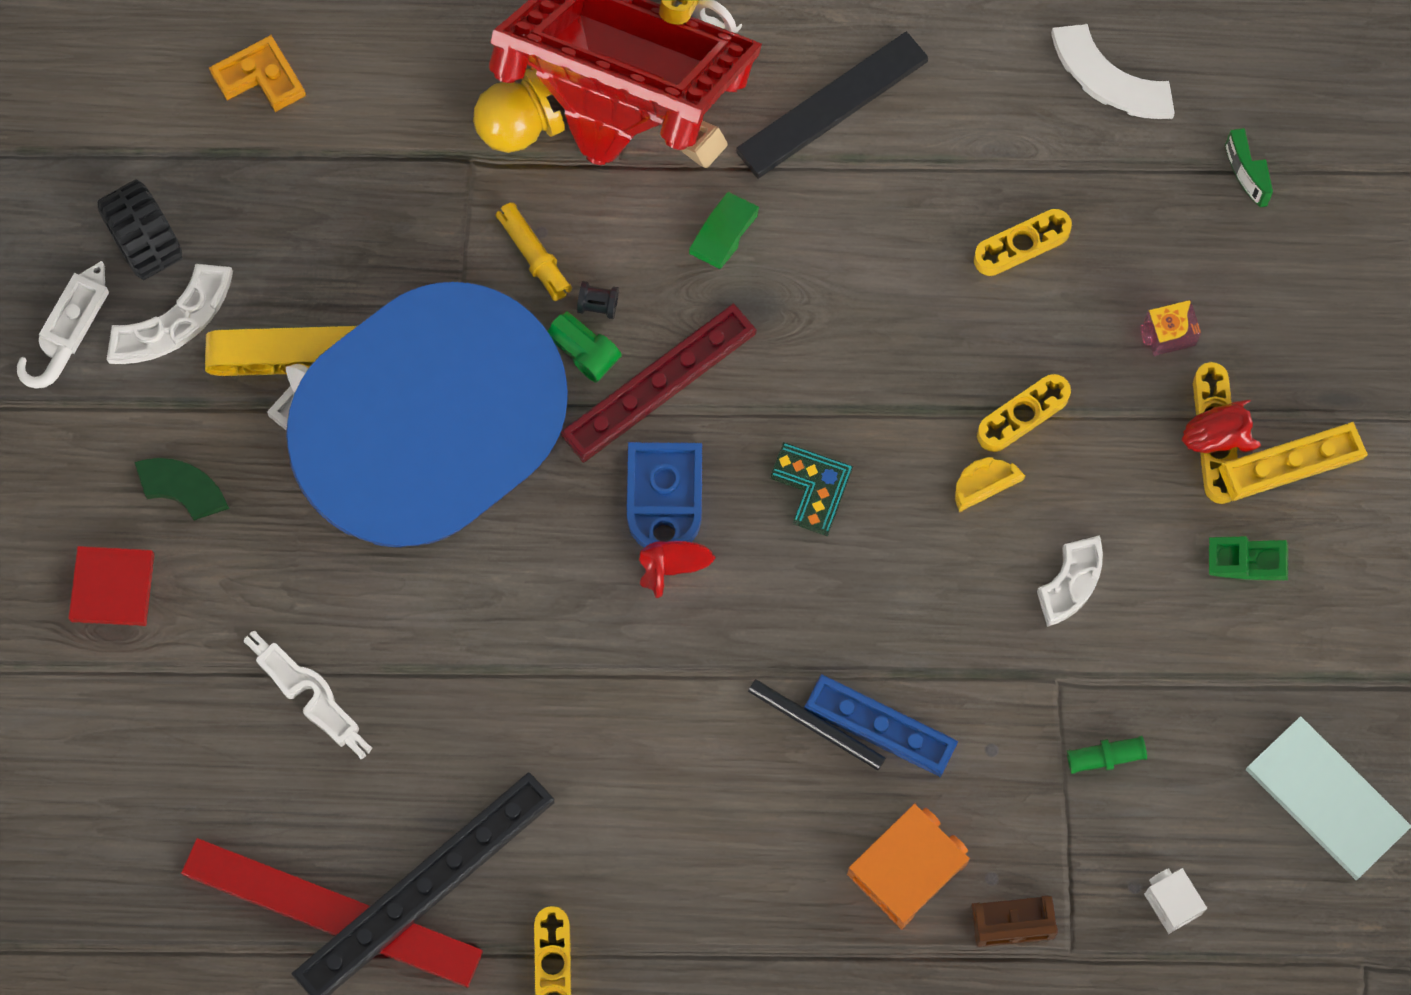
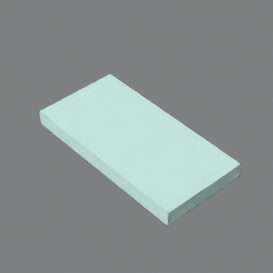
M1301 716L1245 769L1355 880H1358L1411 828V825Z

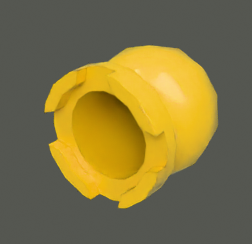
M527 69L521 83H496L480 94L474 108L473 122L477 134L490 148L507 153L520 151L534 143L541 131H545L550 137L565 131L560 110L553 113L547 96L552 94L536 76L537 71L535 69Z

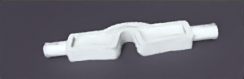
M252 631L250 636L259 645H256L246 636L244 643L258 655L256 659L258 665L274 680L288 699H294L306 689L314 691L313 697L303 708L304 715L310 721L325 731L339 746L342 747L347 744L360 759L366 757V754L357 744L368 754L370 753L372 747L357 733L359 731L358 725L335 703L334 695L329 685L318 673L308 668L299 667L276 643H272L269 646L256 631Z

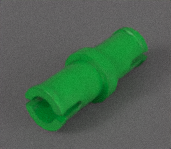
M1143 736L1110 743L1108 739L1100 740V745L1067 750V759L1071 774L1105 767L1107 771L1114 769V765L1142 759L1147 760V750Z

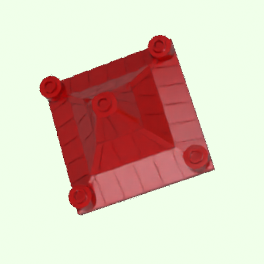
M528 0L493 30L490 43L494 45L488 68L494 73V77L497 80L505 83H514L516 80L524 78L527 65L537 71L536 76L565 109L564 114L580 152L591 163L605 165L614 161L635 135L662 124L660 135L669 147L684 150L695 145L703 116L712 104L725 91L737 92L738 89L746 87L753 62L759 56L762 43L692 16L683 24L668 23L659 15L660 4L650 0Z

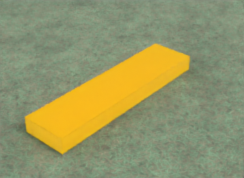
M1354 422L1222 463L1218 469L1232 501L1363 460L1368 454Z

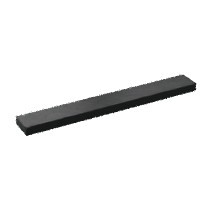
M528 772L291 973L292 977L308 995L332 994L555 803L554 798Z

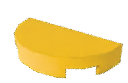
M993 457L974 461L963 470L956 484L955 501L959 512L1023 481L1025 475L1015 464H1009L1003 460H994Z

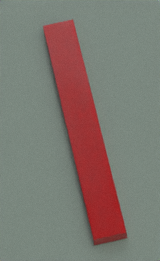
M199 838L196 839L181 872L187 878L334 936L370 907L367 904ZM413 923L385 947L380 954L469 988L483 950Z

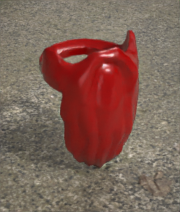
M1251 400L1236 401L1196 415L1186 425L1181 441L1188 449L1200 453L1227 451L1238 447L1241 452L1252 453L1253 450L1261 446V443L1252 438L1251 429L1253 422L1250 411L1244 408V405L1251 402Z
M687 541L653 542L640 551L639 561L646 570L640 580V585L651 589L654 592L655 598H660L663 596L664 575L696 572L711 565L716 557L710 549L698 543Z

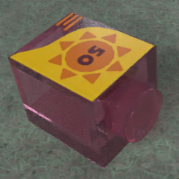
M1191 300L1148 310L1145 320L1141 324V335L1145 345L1151 346L1154 356L1196 346L1201 330Z

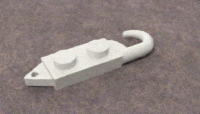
M102 261L79 275L73 274L39 333L41 349L47 356L52 358L44 373L36 377L30 376L25 369L26 358L21 357L19 359L17 375L26 386L37 389L53 384L60 376L71 354L76 352L109 294L107 287H105V265Z

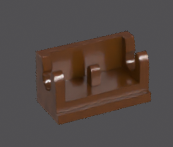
M1052 896L972 903L971 905L977 947L1053 940L1058 934Z

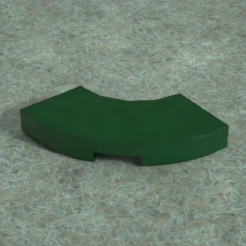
M152 458L134 462L147 499L162 497L175 500L188 510L194 521L229 509L225 497L215 482L203 471L188 463L167 458Z

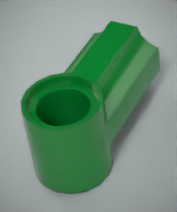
M568 311L560 314L547 331L555 345L573 359L575 366L584 376L595 383L622 357L620 350L611 340L602 334L596 336Z

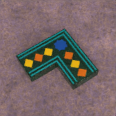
M783 442L771 473V479L804 490L793 525L828 536L853 471V466Z

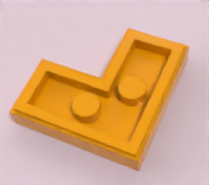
M272 35L209 67L212 77L227 101L256 85L260 86L275 112L306 96L303 86Z

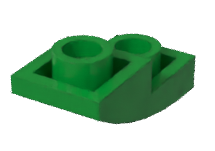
M727 192L699 231L689 249V254L721 269L738 249L740 237L758 217L759 206Z

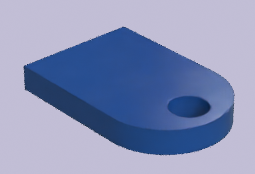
M628 442L627 522L631 535L638 544L645 548L647 545L658 541L653 535L654 530L658 526L668 525L675 532L674 537L670 541L692 542L699 532L702 519V443Z

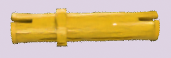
M508 203L502 206L501 210L504 214L501 211H497L495 216L529 263V271L532 276L540 279L553 301L566 297L567 294L563 290L565 289L567 293H570L572 286L556 266L557 259L550 253L548 254L517 209L515 203Z

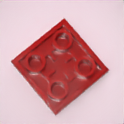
M78 546L69 620L80 623L146 626L155 555L153 550Z

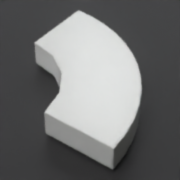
M1100 535L1064 544L1062 547L1063 565L1060 573L1052 582L1038 588L1037 594L1047 627L1064 621L1075 614L1093 593L1102 568L1103 552Z

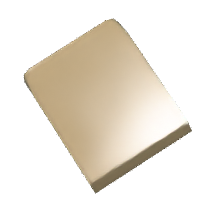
M702 120L695 145L680 151L700 166L708 168L728 144L719 127Z

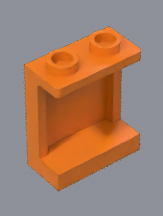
M915 803L848 868L847 873L901 930L960 870L962 871L967 866L970 860L966 855L968 849L964 843L955 835L948 837L938 827L941 824L939 819L929 809L924 807L921 810Z

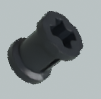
M582 281L578 296L577 313L583 314L585 311L606 314L607 318L614 319L619 287L613 286L611 289L590 286L589 282Z

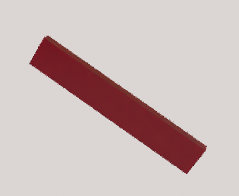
M734 303L563 429L561 431L562 438L581 461L585 463L756 335L757 329Z

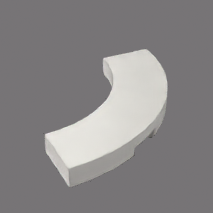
M1088 24L1052 28L1053 43L1064 68L1072 74L1083 86L1082 89L1104 105L1109 104L1127 111V114L1151 119H1173L1175 112L1169 81L1140 79L1116 68L1096 47L1089 32Z
M195 264L187 288L176 301L177 304L160 317L155 316L140 323L112 325L107 353L108 363L129 364L152 360L166 355L192 340L210 323L220 309L230 287L233 275L232 268Z

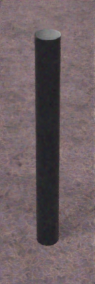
M757 679L750 686L749 693L877 771L883 765L886 759L884 756Z

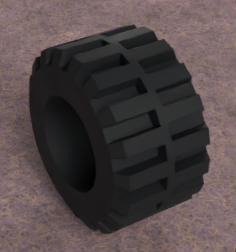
M135 179L97 200L98 211L105 225L137 277L146 280L182 260V249L173 230L152 194L141 181Z

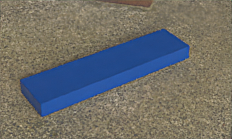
M822 674L804 707L819 718L939 777L942 776L958 743L957 740Z

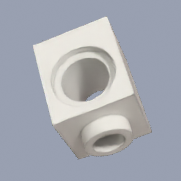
M1168 868L1149 880L1152 886L1147 889L1144 895L1168 934L1198 918L1207 910L1206 905L1183 868L1173 874Z

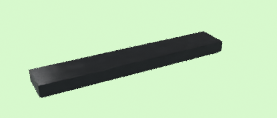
M907 31L739 145L736 148V153L759 179L928 62L927 54Z

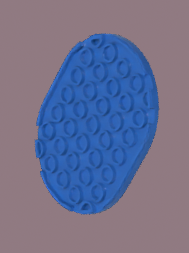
M443 282L425 285L398 296L320 355L309 367L295 391L287 419L286 437L291 469L302 493L314 509L334 527L350 536L353 535L375 545L402 548L405 546L431 544L459 532L527 479L547 458L556 444L565 420L568 393L566 374L559 351L545 327L529 310L511 297L494 289L471 283Z

